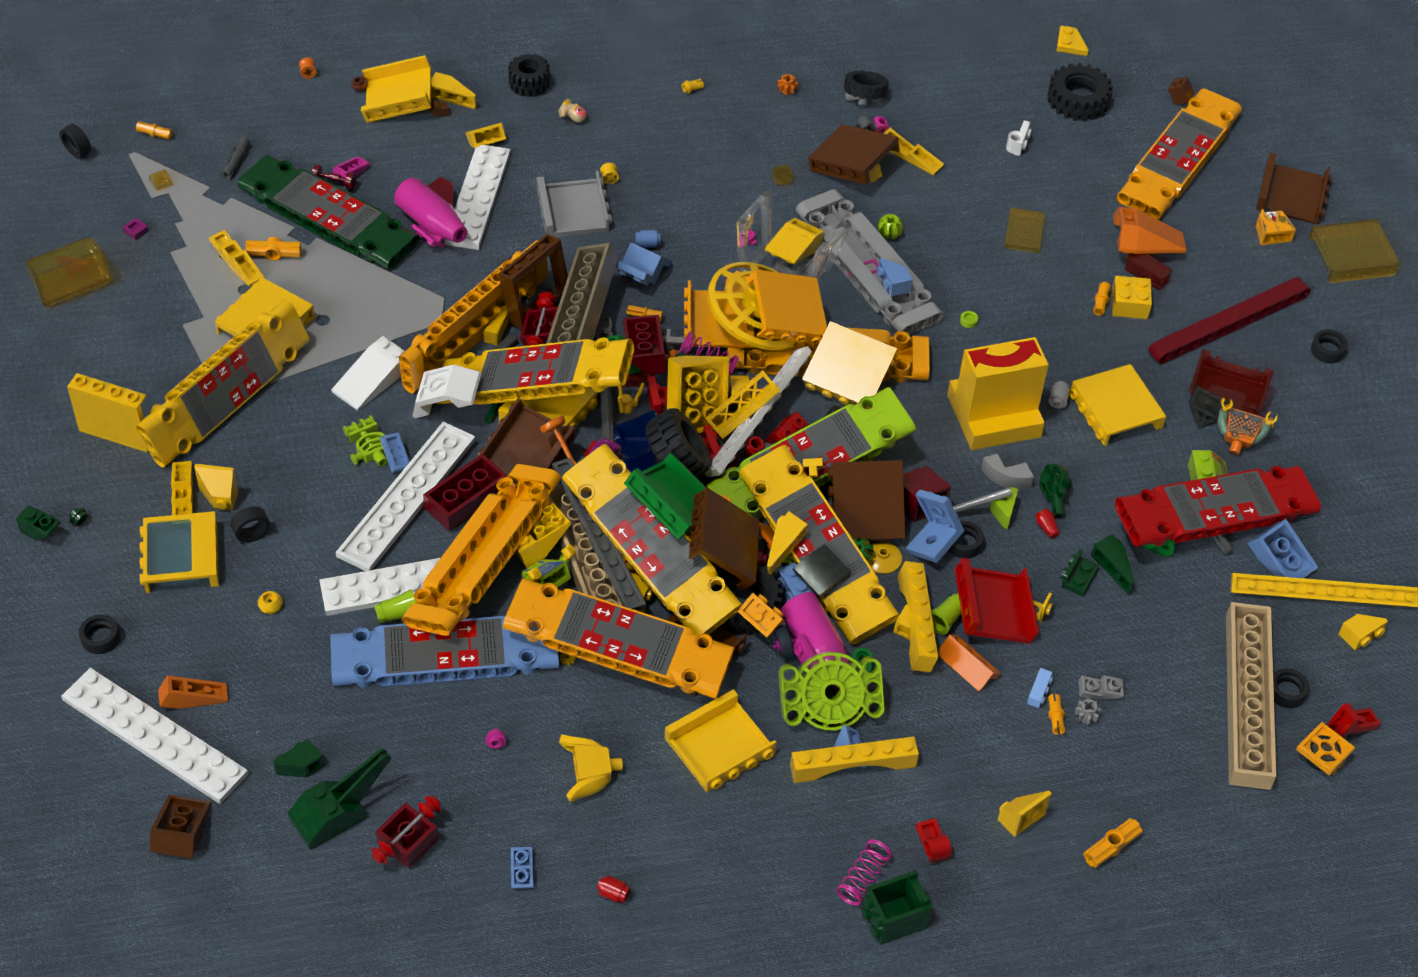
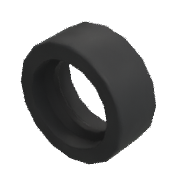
M69 124L60 130L61 142L71 155L81 158L90 152V141L79 126Z
M1331 329L1321 330L1314 336L1311 352L1321 362H1339L1343 359L1347 350V339L1338 331ZM1319 343H1332L1336 345L1339 350H1326Z
M251 506L238 511L231 519L230 526L237 540L248 543L265 536L270 530L271 523L264 509ZM252 521H258L255 525L251 527L243 528L246 524Z
M960 521L964 529L962 534L972 536L976 543L970 546H963L955 541L948 551L959 558H973L982 549L984 534L978 525L969 521Z
M99 614L93 615L82 622L79 628V637L83 648L89 653L105 654L112 651L118 645L120 632L116 621L112 617ZM105 627L112 631L110 636L102 641H91L87 638L88 634L97 628Z
M1284 668L1276 671L1273 674L1274 702L1284 708L1300 706L1309 691L1307 678L1295 669ZM1289 681L1299 688L1300 694L1294 696L1287 695L1278 688L1277 683Z

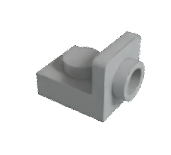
M667 329V335H663V345L666 346V352L676 349L678 354H686L687 348L684 353H680V348L685 340L684 337H671V329Z

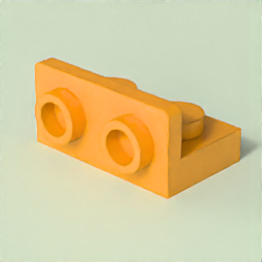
M752 593L737 612L764 636L769 638L781 623L784 624L785 620L782 618L784 614L776 607L770 608L767 605L769 601L763 595L759 594L757 596Z

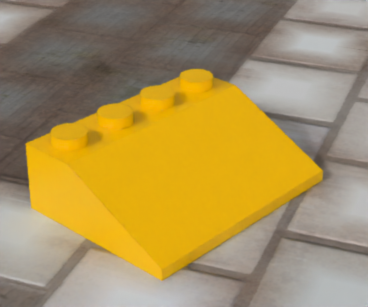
M679 356L668 358L667 410L669 408L679 409L680 412H683L691 420L699 433L703 432V426L710 425L705 418L728 399L729 357ZM717 415L712 419L716 426L723 422L724 415Z

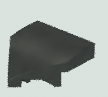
M1196 386L1189 400V405L1198 428L1218 421L1220 409L1223 407L1221 405V397ZM1225 400L1223 404L1228 405L1230 402Z

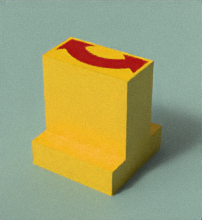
M1036 337L964 350L959 379L950 380L947 396L971 450L1042 437L1045 422L1038 408L1049 364Z

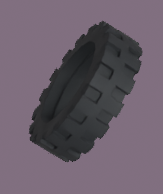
M856 70L846 74L844 91L849 95L852 94L853 97H860V99L878 100L887 95L889 82L888 79H885V76H880L878 73Z

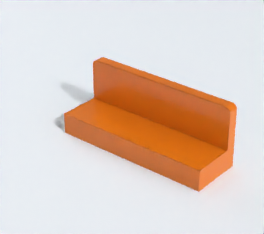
M949 635L937 651L940 658L978 691H982L990 679H997L1001 674L1000 671L958 635Z

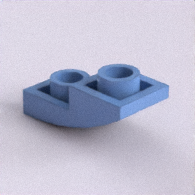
M532 847L511 848V889L533 888Z

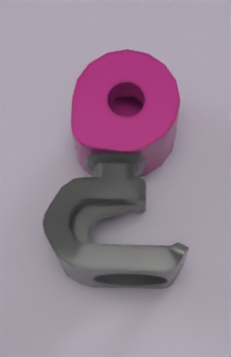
M861 116L858 118L856 125L857 128H868L870 131L884 133L890 128L886 118L883 116L874 117L873 121L866 116Z

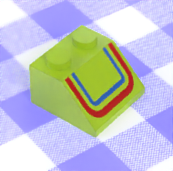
M1192 450L1188 462L1191 480L1228 474L1226 462L1211 450Z

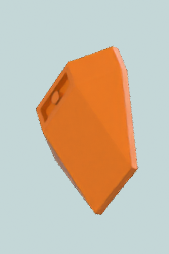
M1118 207L1113 213L1114 225L1120 227L1117 240L1118 251L1126 254L1186 253L1183 232L1137 209Z

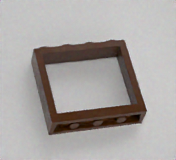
M546 234L498 273L511 325L522 329L527 310L540 309L536 304L539 300L538 297L526 308H522L517 282L548 256L555 283L545 292L552 293L556 297V302L561 299L568 278L561 239Z

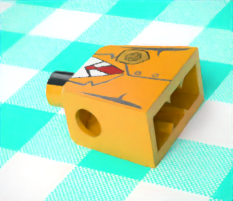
M1265 207L1260 211L1256 222L1260 245L1292 242L1296 229L1283 211L1272 212L1269 207Z

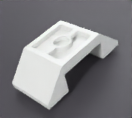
M456 365L424 372L412 417L419 418L429 415L433 403L450 400L458 408L473 405L481 373Z

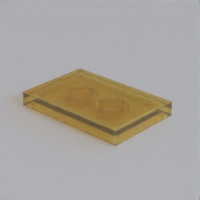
M1011 207L1004 248L1039 254L1045 213Z

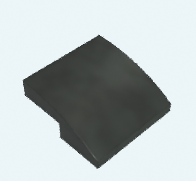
M825 544L813 551L793 568L797 576L818 598L831 591L835 584L847 578L851 573Z

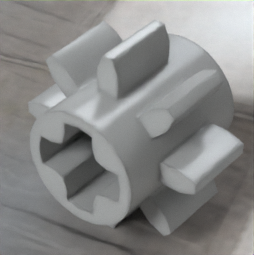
M1087 698L1083 702L1078 701L1074 714L1079 715L1078 721L1089 725L1092 721L1097 722L1101 708H1097V701Z

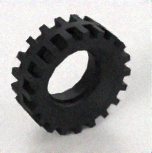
M1070 63L1068 67L1063 65L1060 67V71L1057 69L1054 71V75L1050 79L1047 101L1051 103V109L1056 108V113L1058 115L1064 114L1066 119L1072 117L1073 121H1077L1078 118L1082 119L1083 122L1087 121V118L1095 120L1096 115L1101 117L1103 112H1107L1113 85L1110 78L1106 79L1107 74L1105 72L1100 73L1098 67L1093 69L1089 64L1086 67L1082 66V63H1078L1077 66ZM1080 85L1093 90L1095 93L1081 96L1070 92L1066 87Z
M757 561L756 582L747 588L763 595L769 601L767 605L770 608L776 607L781 610L783 598L782 581L777 580L778 574L775 571L772 575L768 574L767 564L761 567L760 561ZM716 568L717 575L724 573L726 570ZM730 573L722 578L730 590L737 588L736 576ZM720 585L712 587L713 591H720L722 589ZM738 612L723 623L724 629L728 631L729 628H733L736 634H739L740 630H745L747 635L751 634V630L754 629L758 633L760 632Z

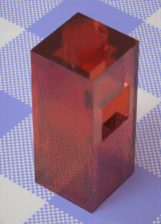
M1129 253L1125 259V270L1137 278L1151 279V286L1158 291L1170 280L1172 269L1148 254Z

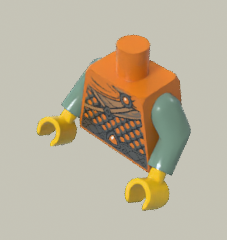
M1225 398L1221 399L1223 408L1220 409L1217 423L1220 433L1224 436V441L1231 443L1229 452L1232 454L1240 455L1242 447L1250 448L1251 445H1257L1267 436L1272 427L1271 423L1277 421L1278 415H1276L1275 419L1268 417L1271 411L1267 413L1266 421H1264L1265 418L1232 408V399H1230L1228 405L1223 404Z

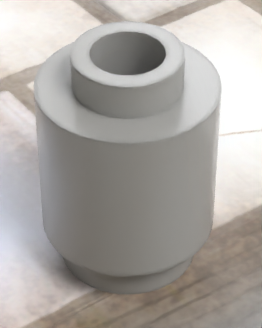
M1058 381L1052 386L1049 397V404L1056 409L1066 407L1070 392L1067 383Z

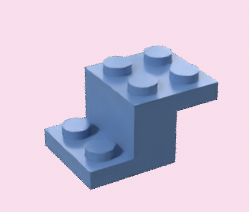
M630 243L623 261L617 260L616 268H618L617 272L645 285H649L650 282L655 285L663 266L670 268L672 261Z

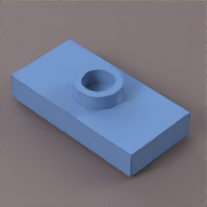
M399 432L381 436L380 441L391 472L403 471L409 464V459Z

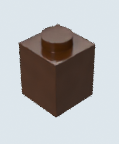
M1188 77L1173 79L1168 88L1175 105L1189 103V100L1195 94Z

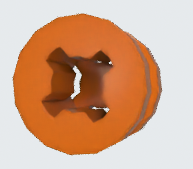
M307 57L299 61L300 74L303 78L311 79L316 76L317 69L314 59Z

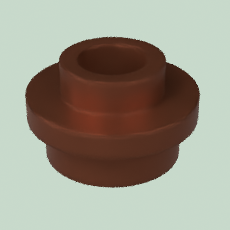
M358 76L353 79L351 86L355 91L362 92L367 88L368 82L365 77Z

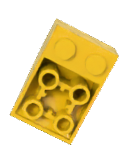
M793 218L785 223L765 247V251L770 252L772 256L785 259L787 263L796 264L820 250L825 231L797 218Z
M554 503L544 507L540 518L514 552L526 568H529L539 560L545 559L571 525V522Z

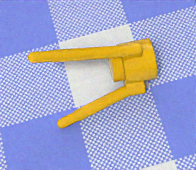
M641 383L635 399L628 394L623 395L622 386H618L620 413H631L633 407L638 406V400L643 391L644 383Z

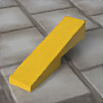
M892 128L883 133L898 137L900 152L891 150L889 152L934 176L944 166V163L921 145L913 146Z

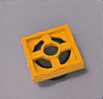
M1323 722L1296 748L1299 753L1306 757L1308 764L1312 768L1324 771L1329 776L1332 773L1335 774L1338 768L1340 769L1343 766L1347 757L1355 749L1352 744Z

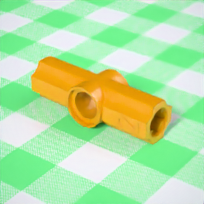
M270 237L267 241L246 240L245 251L248 255L265 256L267 259L275 261L280 256L301 257L302 246L301 242L282 241L278 237Z
M1129 818L1116 829L1109 830L1105 837L1087 849L1083 856L1090 867L1097 868L1110 857L1117 856L1121 849L1140 836L1143 830L1135 819Z

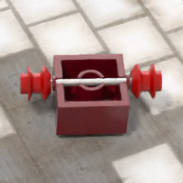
M540 293L538 296L539 300L536 303L540 309L527 310L519 338L524 346L547 343L558 306L554 307L556 297L552 293Z
M425 796L426 802L418 803L419 812L405 802L375 831L379 848L373 847L371 849L373 853L371 856L378 864L383 863L386 865L388 864L387 857H395L407 868H410L439 839L437 826L427 819H434V812H441V803L436 797Z

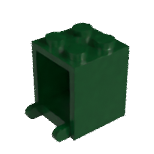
M913 870L866 887L861 913L865 920L868 919L871 925L870 931L873 938H877L879 944L882 945L927 929L933 907L930 896L926 895L918 880L917 871Z

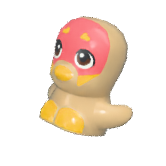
M568 98L563 102L558 111L560 118L569 116L577 123L583 122L587 117L586 110L578 104H572Z

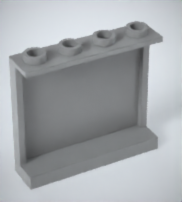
M596 171V179L545 184L543 176L537 177V193L545 234H550L554 237L609 232V225L612 224L611 214H607L609 212L608 202H605L606 191L602 190L604 188L603 178L599 177L598 171Z

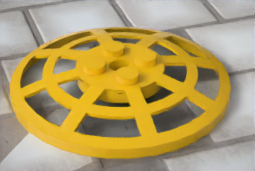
M737 262L722 267L714 274L708 285V303L714 317L728 333L748 345L765 350H783L798 344L796 341L789 340L772 341V339L766 338L765 340L759 339L738 328L745 321L753 327L763 329L762 323L749 317L753 315L760 318L755 287L747 285V281L741 277L750 275L754 270L777 272L776 270L761 264ZM733 268H751L752 271H743L738 274H733L727 270ZM722 274L730 278L726 293H715L716 282L719 276ZM735 282L744 287L742 292H732ZM734 299H741L742 305L745 308L743 312L737 306ZM717 300H728L730 307L738 316L733 322H730L721 311Z

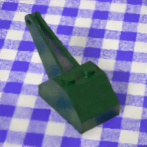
M382 748L376 751L368 760L342 780L322 781L305 790L288 811L290 822L310 850L366 819V812L359 803L383 769L391 761V756L387 754L386 749Z

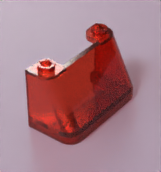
M1202 349L1189 393L1192 395L1195 387L1199 386L1221 398H1225L1229 402L1232 399V408L1259 415L1262 411L1274 370L1265 368L1264 372H1258V368H1255V370L1219 360L1218 356L1214 359L1211 356V351Z

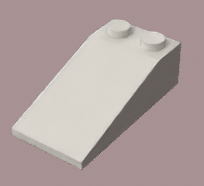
M382 336L370 345L331 389L332 393L359 411L401 377L399 356L404 350Z

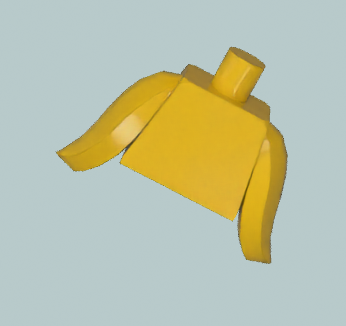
M561 734L559 743L567 751L573 753L576 784L567 794L570 803L600 792L610 783L612 771L622 770V758L610 759L607 747H603L591 739Z

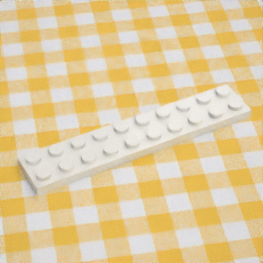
M442 422L336 551V557L364 571L372 570L424 506L423 494L449 475L474 444L475 436Z
M89 668L61 696L64 702L219 804L249 775L247 769L92 668Z

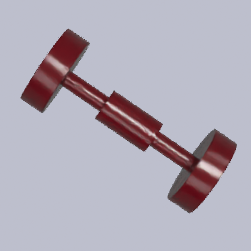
M314 165L312 174L320 178L326 177L327 180L336 182L344 181L346 182L345 187L348 190L355 188L357 180L355 173L350 172L347 178H342L341 175L324 174L322 173L321 165Z

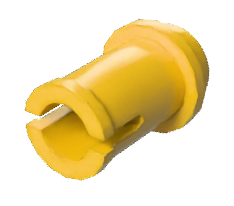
M701 78L693 81L686 80L682 83L683 92L688 94L691 91L704 88Z

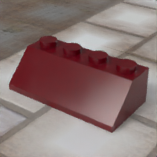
M659 314L623 318L625 339H631L634 344V354L631 363L646 374L657 375L666 373Z

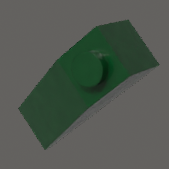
M1111 534L1094 544L1091 556L1125 593L1130 595L1135 581L1126 550L1122 542Z

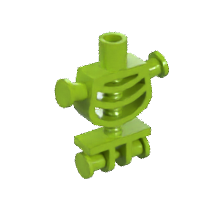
M371 415L365 420L359 419V424L352 422L350 426L342 427L344 434L349 438V442L356 441L357 453L350 455L355 465L361 459L365 463L375 460L379 467H383L388 463L380 441L381 436L385 435L378 432V425Z

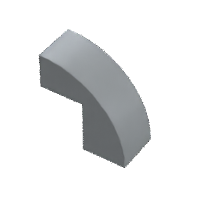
M998 454L983 458L981 469L994 483L1005 488L1010 487V489L1011 487L1018 490L1031 488L1034 476L1026 462L1005 468Z

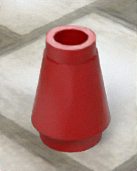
M757 436L750 437L746 441L743 452L744 457L749 458L764 450L763 440Z
M1044 509L1035 515L1036 523L1050 539L1060 534L1053 512H1050L1049 509Z

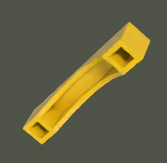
M905 561L898 574L900 592L906 598L910 614L909 658L911 670L931 672L938 659L924 563Z
M906 737L792 752L790 768L794 783L815 781L832 772L858 766H882L895 770L914 768L917 766L919 752L915 737Z

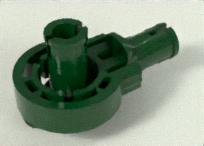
M1054 463L1047 464L1040 475L1039 485L1041 491L1046 494V501L1052 504L1054 517L1060 518L1065 516L1063 500L1067 496L1066 490L1072 486V480L1069 478V472L1064 466Z

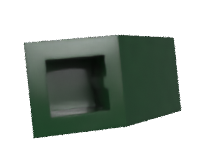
M30 505L16 518L20 533L34 540L48 537L61 523L60 520Z
M306 739L303 742L297 743L288 752L277 756L273 761V766L277 775L307 778L323 768L324 762L322 754L309 739Z

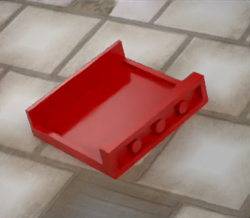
M962 558L954 571L965 634L1030 644L1038 636L1039 626L1036 621V610L1033 605V593L1030 589V578L1027 568H1023L1020 574L1017 575L971 567L970 559Z

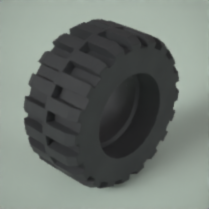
M669 408L647 423L645 428L646 437L659 463L663 462L669 453H672L696 478L710 470L712 460L706 443L703 441L695 425L679 409Z

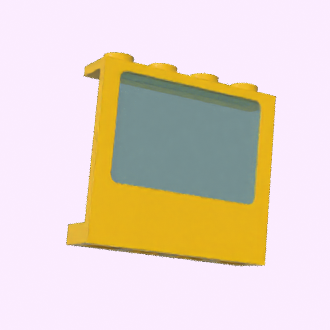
M215 511L143 518V526H140V537L143 538V542H140V553L143 554V557L140 558V569H143V573L140 574V585H144L146 593H150V583L209 578L211 587L219 586L218 524Z

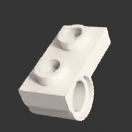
M1023 121L1020 132L1012 131L1009 133L1006 146L1008 152L1020 156L1021 151L1026 149L1028 142L1026 139L1030 138L1032 129H1029V121Z

